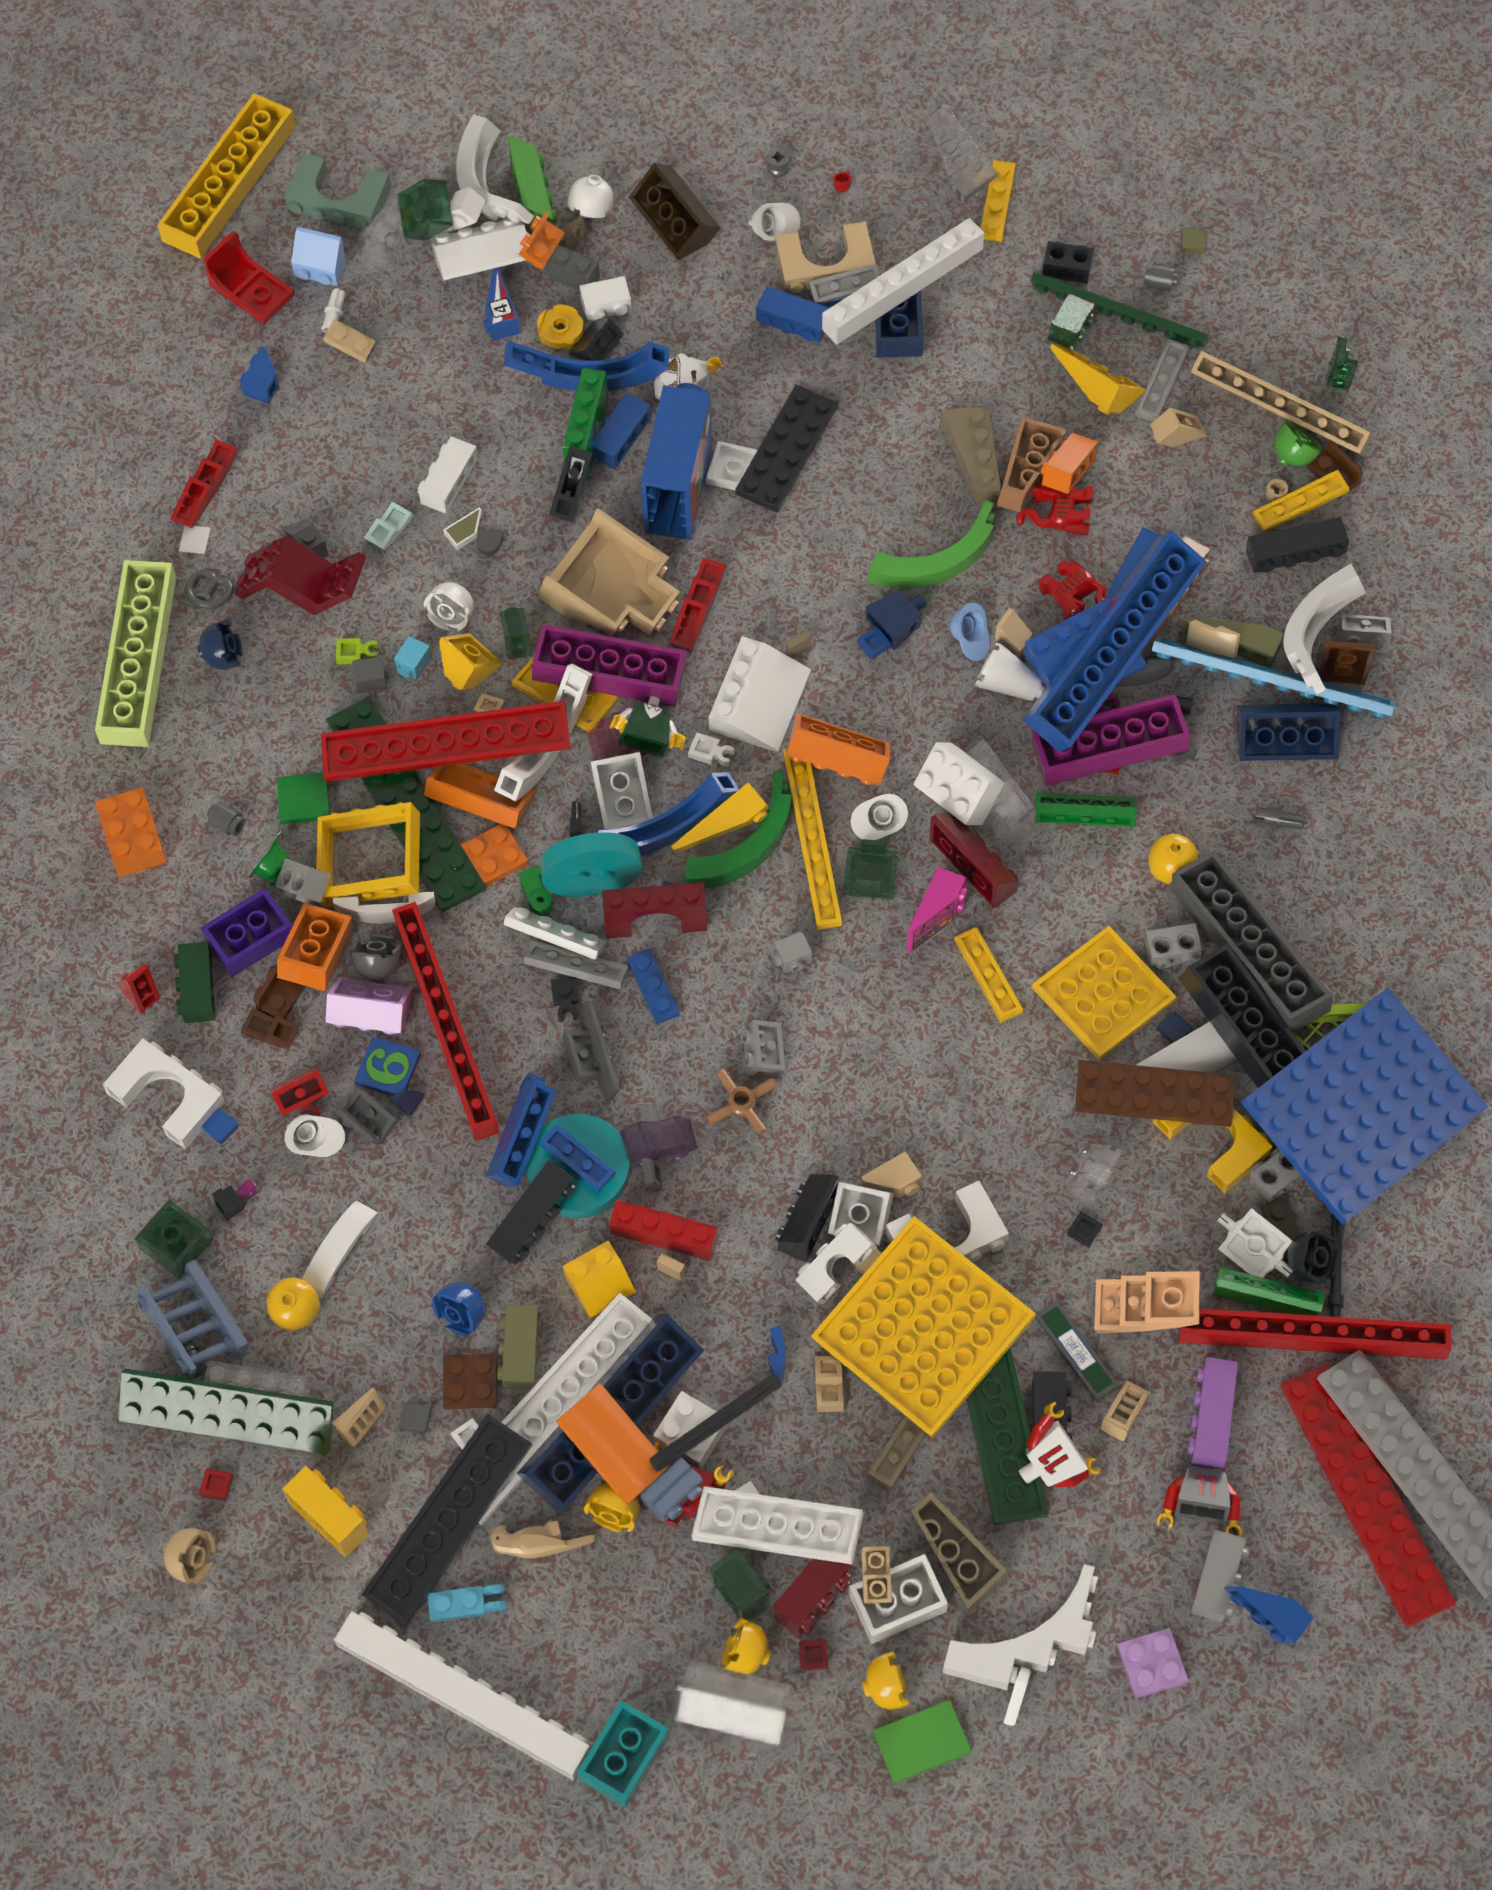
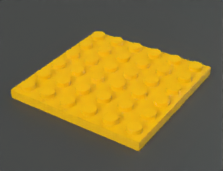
M913 1216L815 1330L811 1338L933 1439L1037 1315Z

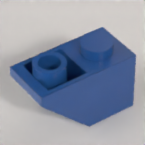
M261 346L258 353L252 356L247 372L242 374L240 385L244 396L269 404L279 387V383L267 350Z

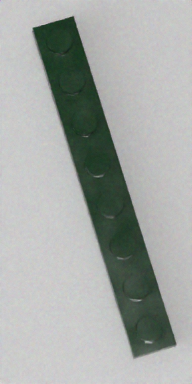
M1033 272L1030 279L1034 290L1042 294H1047V292L1054 293L1057 299L1065 302L1071 299L1078 302L1077 305L1084 309L1090 310L1091 307L1099 309L1100 314L1106 317H1112V315L1121 317L1120 321L1129 325H1133L1134 322L1143 325L1142 329L1148 332L1155 333L1157 330L1163 332L1164 337L1174 341H1177V338L1185 340V344L1197 349L1199 346L1206 347L1209 340L1208 334L1036 272Z

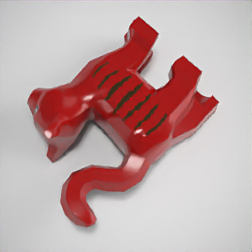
M1041 478L1040 482L1036 484L1035 489H1032L1034 494L1032 503L1052 501L1053 504L1049 517L1042 519L1039 513L1031 508H1024L1016 515L1018 525H1022L1024 519L1030 517L1038 527H1051L1055 530L1088 536L1090 523L1083 521L1090 519L1091 508L1085 507L1082 511L1074 509L1075 505L1092 504L1093 486H1087L1085 490L1073 487L1069 494L1042 485L1043 478Z
M1063 560L1056 566L1059 575L1067 576L1062 582H1058L1048 574H1045L1038 580L1040 593L1043 596L1049 594L1053 598L1056 606L1063 610L1062 618L1064 621L1084 611L1085 603L1080 600L1096 591V604L1105 600L1106 588L1104 585L1096 581L1075 560L1071 563Z

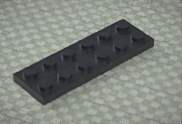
M796 384L735 488V494L778 513L838 407V402Z

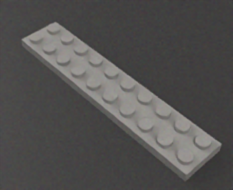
M1361 1350L1356 1351L1320 1374L1317 1380L1483 1598L1487 1599L1492 1595V1520Z

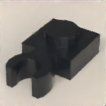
M576 978L552 979L554 1006H560L558 1009L559 1021L563 1022V1014L565 1012H571L573 1020H577V1010L572 1005L579 1003Z

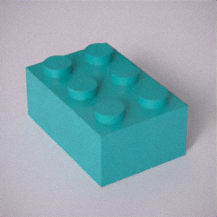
M620 1700L577 1772L578 1780L627 1808L669 1738V1728Z

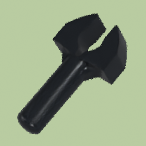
M574 801L571 804V837L581 835V803L579 801Z

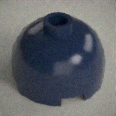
M228 620L219 621L207 626L201 634L198 645L199 656L211 667L219 670L240 666L241 663L238 661L237 655L243 656L240 637L238 633L233 634L230 629L232 623Z

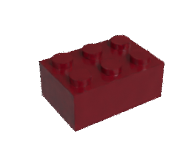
M812 1559L774 1603V1619L798 1639L803 1634L808 1636L816 1627L817 1622L815 1620L821 1613L826 1615L834 1606L835 1602L833 1599L839 1592L843 1595L851 1586L852 1581L850 1579L853 1576L852 1564Z

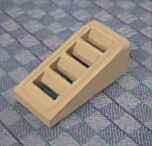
M1126 1380L1105 1415L1101 1430L1121 1441H1125L1150 1392ZM1127 1392L1140 1400L1137 1402L1125 1396ZM1123 1402V1403H1125V1404L1131 1406L1132 1408H1134V1410H1132V1409H1130V1408H1128V1407H1126V1406H1124V1405H1122V1404H1120V1403ZM1116 1411H1118L1119 1413H1121V1414H1123V1415L1129 1417V1419H1126V1418H1124V1417H1122V1416L1116 1414Z
M372 1387L332 1424L342 1438L350 1446L354 1447L387 1406ZM372 1400H373V1401L375 1402V1404H376L373 1408H372L371 1405H370V1403L372 1402Z

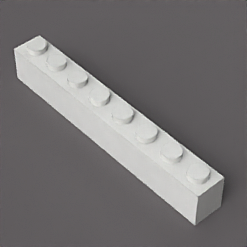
M968 218L823 312L822 330L836 345L983 250L984 232Z

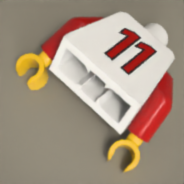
M1053 1402L1044 1408V1414L1035 1424L1028 1438L1026 1455L1031 1463L1018 1471L1027 1484L1041 1476L1047 1486L1053 1485L1057 1488L1076 1487L1087 1479L1089 1474H1098L1100 1467L1091 1469V1463L1096 1458L1084 1459L1059 1421L1054 1423L1055 1419L1064 1415V1411L1060 1410L1055 1415L1052 1409L1056 1402Z

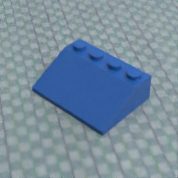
M1110 598L1025 641L1024 657L1045 687L1049 685L1110 603ZM1141 652L1120 681L1147 667Z

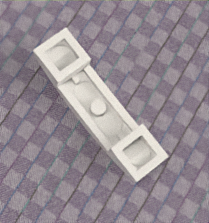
M421 892L408 895L409 902L360 905L357 896L333 898L335 912L352 916V920L381 924L395 923L392 909L416 902L422 915L435 908L436 901L434 892Z
M355 1201L335 1223L315 1253L302 1278L316 1289L321 1300L335 1280L336 1272L361 1234L365 1235L378 1215V1212L358 1201Z

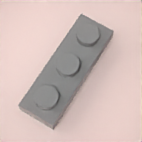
M873 264L809 281L813 301L821 305L844 299L879 277L877 265Z

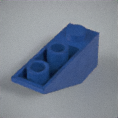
M1225 1586L1224 1588L1231 1595L1229 1597L1235 1605L1241 1608L1244 1607L1250 1612L1249 1617L1258 1625H1264L1270 1631L1269 1635L1280 1644L1296 1643L1314 1618L1294 1599L1241 1586Z

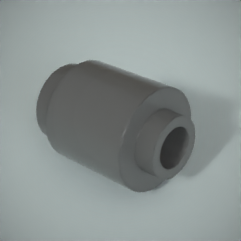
M1153 264V266L1147 265L1143 284L1149 285L1150 288L1171 291V287H1176L1179 274L1175 273V268L1156 264Z
M223 802L211 805L207 812L208 823L228 835H238L245 825V818L242 817V814Z

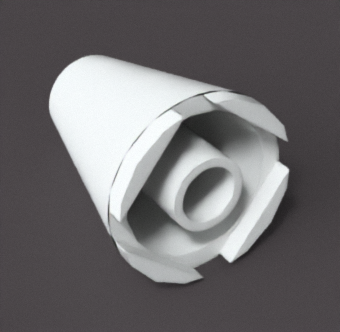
M996 642L993 647L995 649L987 657L977 677L981 681L977 680L974 685L978 688L1033 701L1035 697L1039 698L1044 691L1045 685L1042 684L1038 675L1006 647Z

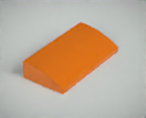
M463 763L437 767L426 781L424 796L516 829L525 815L536 789L532 788L522 798L514 801L494 791L499 776Z
M601 1383L556 1420V1423L613 1491L627 1504L670 1467L668 1465L660 1471H656L651 1467L649 1459L658 1451Z

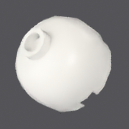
M597 175L580 178L570 188L567 205L573 212L574 208L580 210V215L603 218L607 212H609V215L612 213V188Z
M453 582L437 585L430 591L424 601V608L427 607V617L437 627L448 631V626L456 628V631L463 629L470 621L474 610L473 598L463 586Z

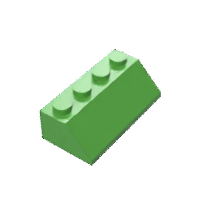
M508 136L510 163L519 204L534 216L529 224L524 222L526 233L531 235L533 231L530 228L531 224L537 216L541 218L545 211L549 213L546 220L551 224L557 223L555 209H550V205H553L551 191L546 192V187H549L547 173H542L541 169L545 168L542 155H538L536 146L514 136Z

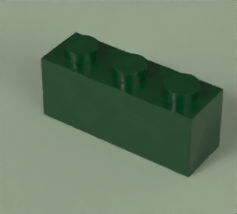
M209 942L178 944V954H174L175 968L179 969V977H175L176 991L180 992V1000H176L177 1014L182 1015L185 1023L215 1020L212 951Z

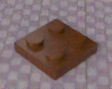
M497 1354L443 1355V1409L497 1408Z

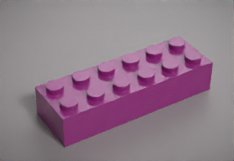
M542 624L532 662V680L560 685L567 665L572 663L593 674L587 691L646 701L648 697L654 696L660 699L662 705L676 707L686 666V651Z
M1176 694L1095 714L1073 745L1061 752L1032 730V746L1045 786L1189 750L1190 734Z

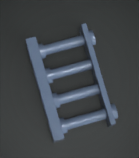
M196 1260L186 1263L183 1279L151 1294L144 1284L139 1286L136 1297L137 1305L142 1312L145 1311L174 1356L176 1367L181 1375H185L189 1379H195L197 1365L226 1351L232 1352L236 1359L246 1355L247 1340ZM186 1288L193 1290L196 1295L195 1300L164 1315L156 1304ZM199 1309L207 1312L209 1316L208 1321L177 1336L169 1325ZM212 1330L219 1331L222 1336V1342L189 1357L183 1344Z

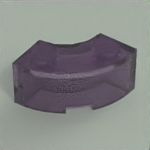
M677 1115L660 1121H639L620 1131L626 1158L638 1161V1164L641 1165L642 1160L649 1158L653 1161L670 1157L675 1159L685 1158L689 1155L690 1151L698 1148L691 1120Z

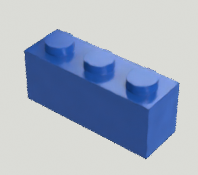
M766 286L756 306V321L764 326L779 328L788 334L793 333L802 336L807 341L820 343L825 334L822 330V313L828 310L829 307Z
M627 393L622 400H618L611 416L604 419L599 433L593 435V458L616 469L651 419V405Z

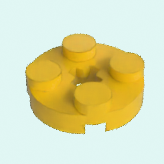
M555 305L553 309L549 311L544 310L537 320V331L540 341L547 346L557 349H571L581 339L584 332V324L575 308L568 305ZM564 324V329L558 330L555 326Z

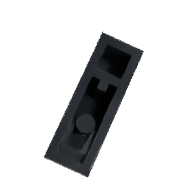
M569 446L549 516L574 523L593 453Z

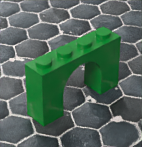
M582 368L562 446L564 463L569 446L593 453L592 443L595 421H604L609 403L606 371ZM593 454L586 481H589L594 463Z

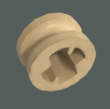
M1281 479L1271 480L1266 489L1267 499L1273 502L1287 495V483ZM1274 488H1279V494L1274 493Z

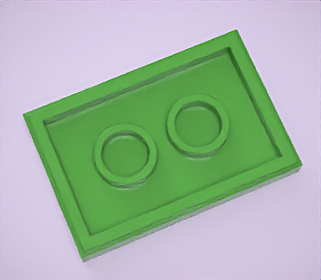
M950 1700L877 1728L872 1732L893 1784L942 1766L972 1752Z

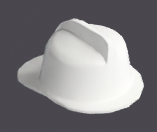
M767 203L754 212L752 220L748 222V225L752 226L753 231L763 240L775 241V235L798 232L800 216L796 208L789 203Z
M880 795L861 803L855 808L851 816V827L855 835L862 840H878L900 830L907 821L908 810L904 801L897 795Z
M308 1114L299 1115L290 1124H287L286 1146L296 1154L328 1157L337 1153L345 1142V1132L342 1125L330 1118Z

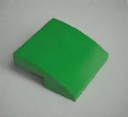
M323 773L277 777L280 824L318 821V817L330 815L328 782H325Z

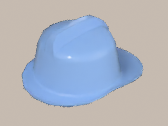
M968 603L961 610L955 611L950 623V630L953 637L960 641V646L965 656L972 661H980L986 657L990 647L986 615L981 605L978 603Z

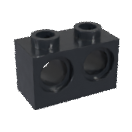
M1048 241L1042 275L1054 279L1088 284L1094 248Z

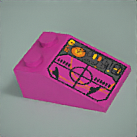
M940 867L937 868L909 926L907 951L913 952L954 921L958 912L962 913L967 903L965 898L968 892V888L965 887L966 877Z

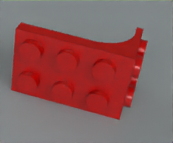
M235 231L224 236L221 242L205 255L203 262L210 287L263 325L295 296L293 288L261 267L247 254L240 242L238 233Z

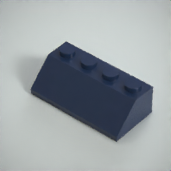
M1329 703L1237 705L1239 761L1339 759L1340 710L1337 705Z

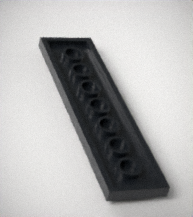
M487 1413L361 1595L407 1627L533 1444Z

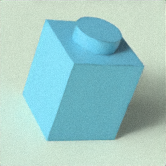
M408 636L394 657L397 672L403 677H412L417 680L432 658L430 646Z

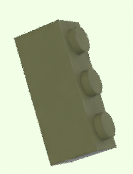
M506 1305V1312L501 1314L500 1329L505 1331L504 1339H499V1355H503V1364H498V1380H502L504 1389H532L536 1385L538 1305Z

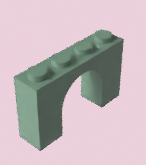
M303 153L284 196L287 210L296 214L312 215L316 219L332 220L337 224L352 225L361 230H374L391 189L389 174L367 169L362 183L354 195L343 200H331L319 193L327 173L325 159Z

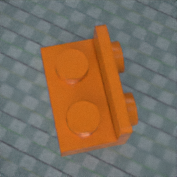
M546 211L541 218L537 216L531 224L530 228L533 231L531 235L526 233L520 242L523 248L518 254L541 270L565 233L546 220L549 216V213Z

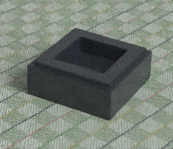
M1080 1211L1068 1230L1067 1235L1090 1248L1102 1229L1103 1224Z

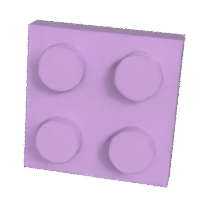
M1170 1628L1117 1644L1135 1699L1188 1683V1677Z

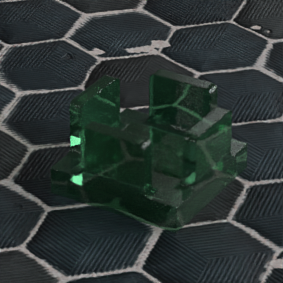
M868 839L861 840L860 848L849 847L845 868L844 895L894 900L898 851L886 850V841Z

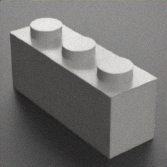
M1214 1529L1190 1613L1221 1623L1225 1615L1231 1616L1234 1603L1229 1598L1231 1595L1224 1588L1225 1586H1239L1242 1575L1237 1573L1239 1564L1245 1565L1249 1549L1244 1548L1245 1538Z

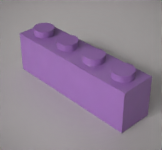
M1206 1357L1204 1366L1198 1367L1196 1382H1200L1201 1387L1200 1390L1195 1391L1193 1403L1194 1406H1198L1197 1414L1193 1413L1190 1429L1195 1430L1194 1438L1190 1437L1187 1452L1192 1454V1465L1224 1470L1228 1453L1238 1362Z

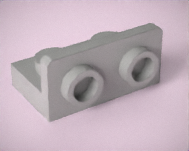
M1341 614L1340 642L1376 644L1375 653L1387 654L1389 652L1392 634L1390 617Z
M760 1020L750 1022L741 1034V1041L744 1044L745 1052L743 1064L746 1067L747 1076H753L758 1071L783 1073L786 1069L781 1023Z

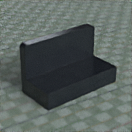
M610 318L594 320L569 353L572 356L582 355L586 361L604 360L624 334Z

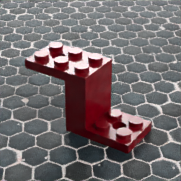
M286 535L278 540H274L265 547H261L254 553L248 554L244 561L245 569L236 583L238 587L235 595L244 599L268 587L312 615H316L352 598L367 556L357 552L332 564Z

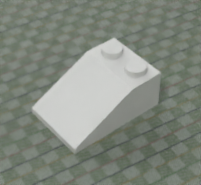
M640 752L590 762L604 830L625 828L653 818Z

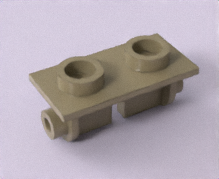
M582 215L575 219L571 218L570 222L560 228L565 233L558 245L570 249L589 235Z

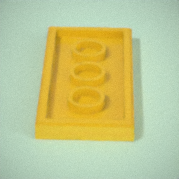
M533 655L511 681L512 686L541 704L553 702L560 685L532 680ZM586 691L588 696L575 725L592 734L618 702L619 696Z

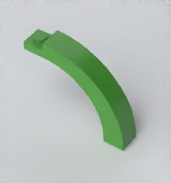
M985 500L976 521L968 533L956 544L939 553L909 558L892 556L878 551L869 569L868 582L890 588H921L942 583L964 572L982 556L993 539V524L996 518V514L993 513L994 503Z

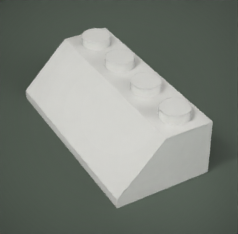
M508 217L500 222H485L480 227H464L458 232L451 234L446 232L440 233L436 237L431 238L436 264L443 280L526 260L518 255L523 248L520 242L526 234L525 226L522 221L516 223Z

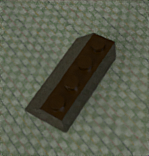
M653 163L629 195V199L678 260L708 245L721 228L670 165Z

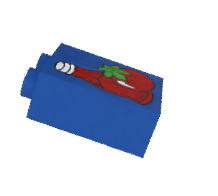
M681 383L677 387L663 385L641 479L644 533L692 540L713 445L711 392L703 391L701 387L692 383Z

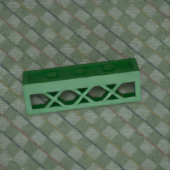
M1036 793L1035 822L1135 826L1137 811L1135 797ZM1041 800L1052 801L1053 803H1041ZM1069 802H1076L1077 804H1067V803H1069ZM1094 803H1101L1103 806H1101V805H1092V804H1094ZM1128 804L1130 805V807H1121L1117 805Z
M1222 1267L1219 1269L1213 1295L1297 1315L1319 1316L1324 1299V1293Z

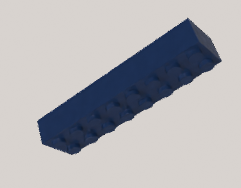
M667 1313L657 1314L590 1391L601 1383L638 1427L702 1354L704 1349ZM560 1426L552 1432L517 1472L546 1503L557 1511H564L598 1473Z

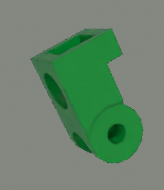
M540 865L519 872V882L532 913L539 916L549 915L553 908L552 899L549 892L544 890L542 885Z

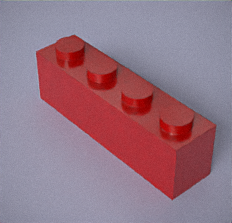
M616 1200L609 1222L610 1234L708 1261L712 1259L718 1240L717 1226Z

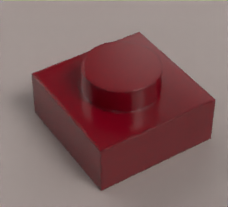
M826 1639L798 1642L801 1672L828 1669Z

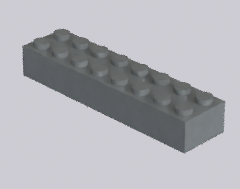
M1215 851L1172 873L1171 891L1217 948L1226 943L1230 946L1292 1033L1331 1011L1333 995Z

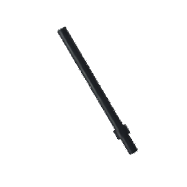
M1331 1212V1235L1336 1241L1332 1243L1334 1249L1339 1250L1340 1257L1338 1269L1330 1282L1328 1308H1330V1317H1341V1308L1344 1307V1296L1341 1295L1342 1224Z

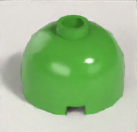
M1288 420L1281 425L1275 434L1274 447L1279 454L1277 458L1286 466H1289V464L1297 467L1305 466L1317 458L1322 447L1310 433L1307 436L1301 432L1303 429L1301 426Z

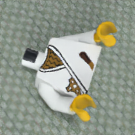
M678 354L672 359L669 357L668 369L657 376L654 381L655 397L660 400L663 385L677 387L681 383H692L701 387L703 391L710 387L709 373L714 376L717 374L716 369L723 368L719 357H712L708 361L687 357L685 354Z

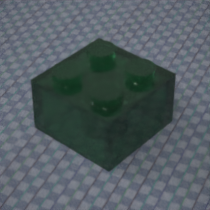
M422 179L397 194L404 239L427 241L453 226L446 181Z
M170 1199L134 1238L141 1251L178 1279L184 1274L186 1263L196 1260L214 1240L209 1228Z
M735 1549L710 1567L711 1582L738 1619L745 1618L751 1620L770 1606L769 1596L771 1595L768 1591L770 1586L762 1575L757 1577L752 1569L754 1564L746 1553L741 1555L738 1549Z

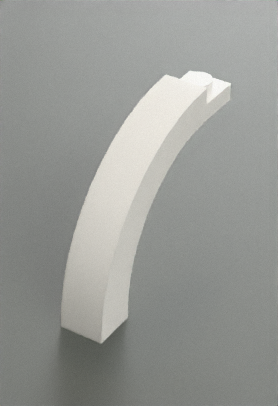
M572 663L567 665L557 695L553 701L565 700L569 735L588 696L586 691L593 675ZM561 750L518 756L511 764L502 768L494 791L514 801L519 800L537 784Z

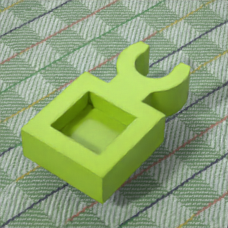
M361 638L336 639L337 665L353 664L352 661L361 660V658L378 657L377 652H369L372 649H379L378 642L371 640L362 644Z

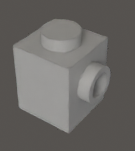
M802 931L774 942V952L771 953L776 967L781 966L784 973L789 971L793 973L798 972L805 965L812 963V951Z

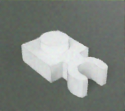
M696 733L688 751V758L710 765L716 759L722 766H729L730 759L723 757V755L730 754L734 756V748L729 745L720 747L719 739Z

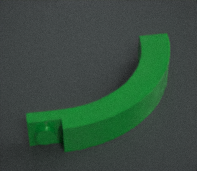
M773 771L770 809L758 829L740 845L723 853L703 857H687L686 884L704 883V889L728 884L755 870L773 853L787 829L792 806V794H787L788 781H783V772Z

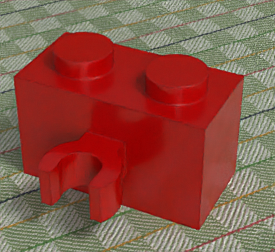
M316 1067L269 1089L282 1116L300 1107V1115L306 1114L308 1110H314L315 1114L320 1116L319 1108L311 1104V1102L329 1094Z

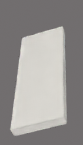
M704 1486L691 1537L693 1541L853 1564L864 1513L862 1509Z

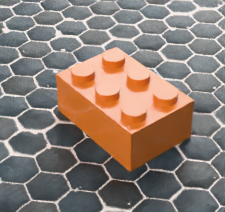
M143 787L95 801L118 877L167 863Z
M304 903L277 958V978L326 991L352 936V916Z

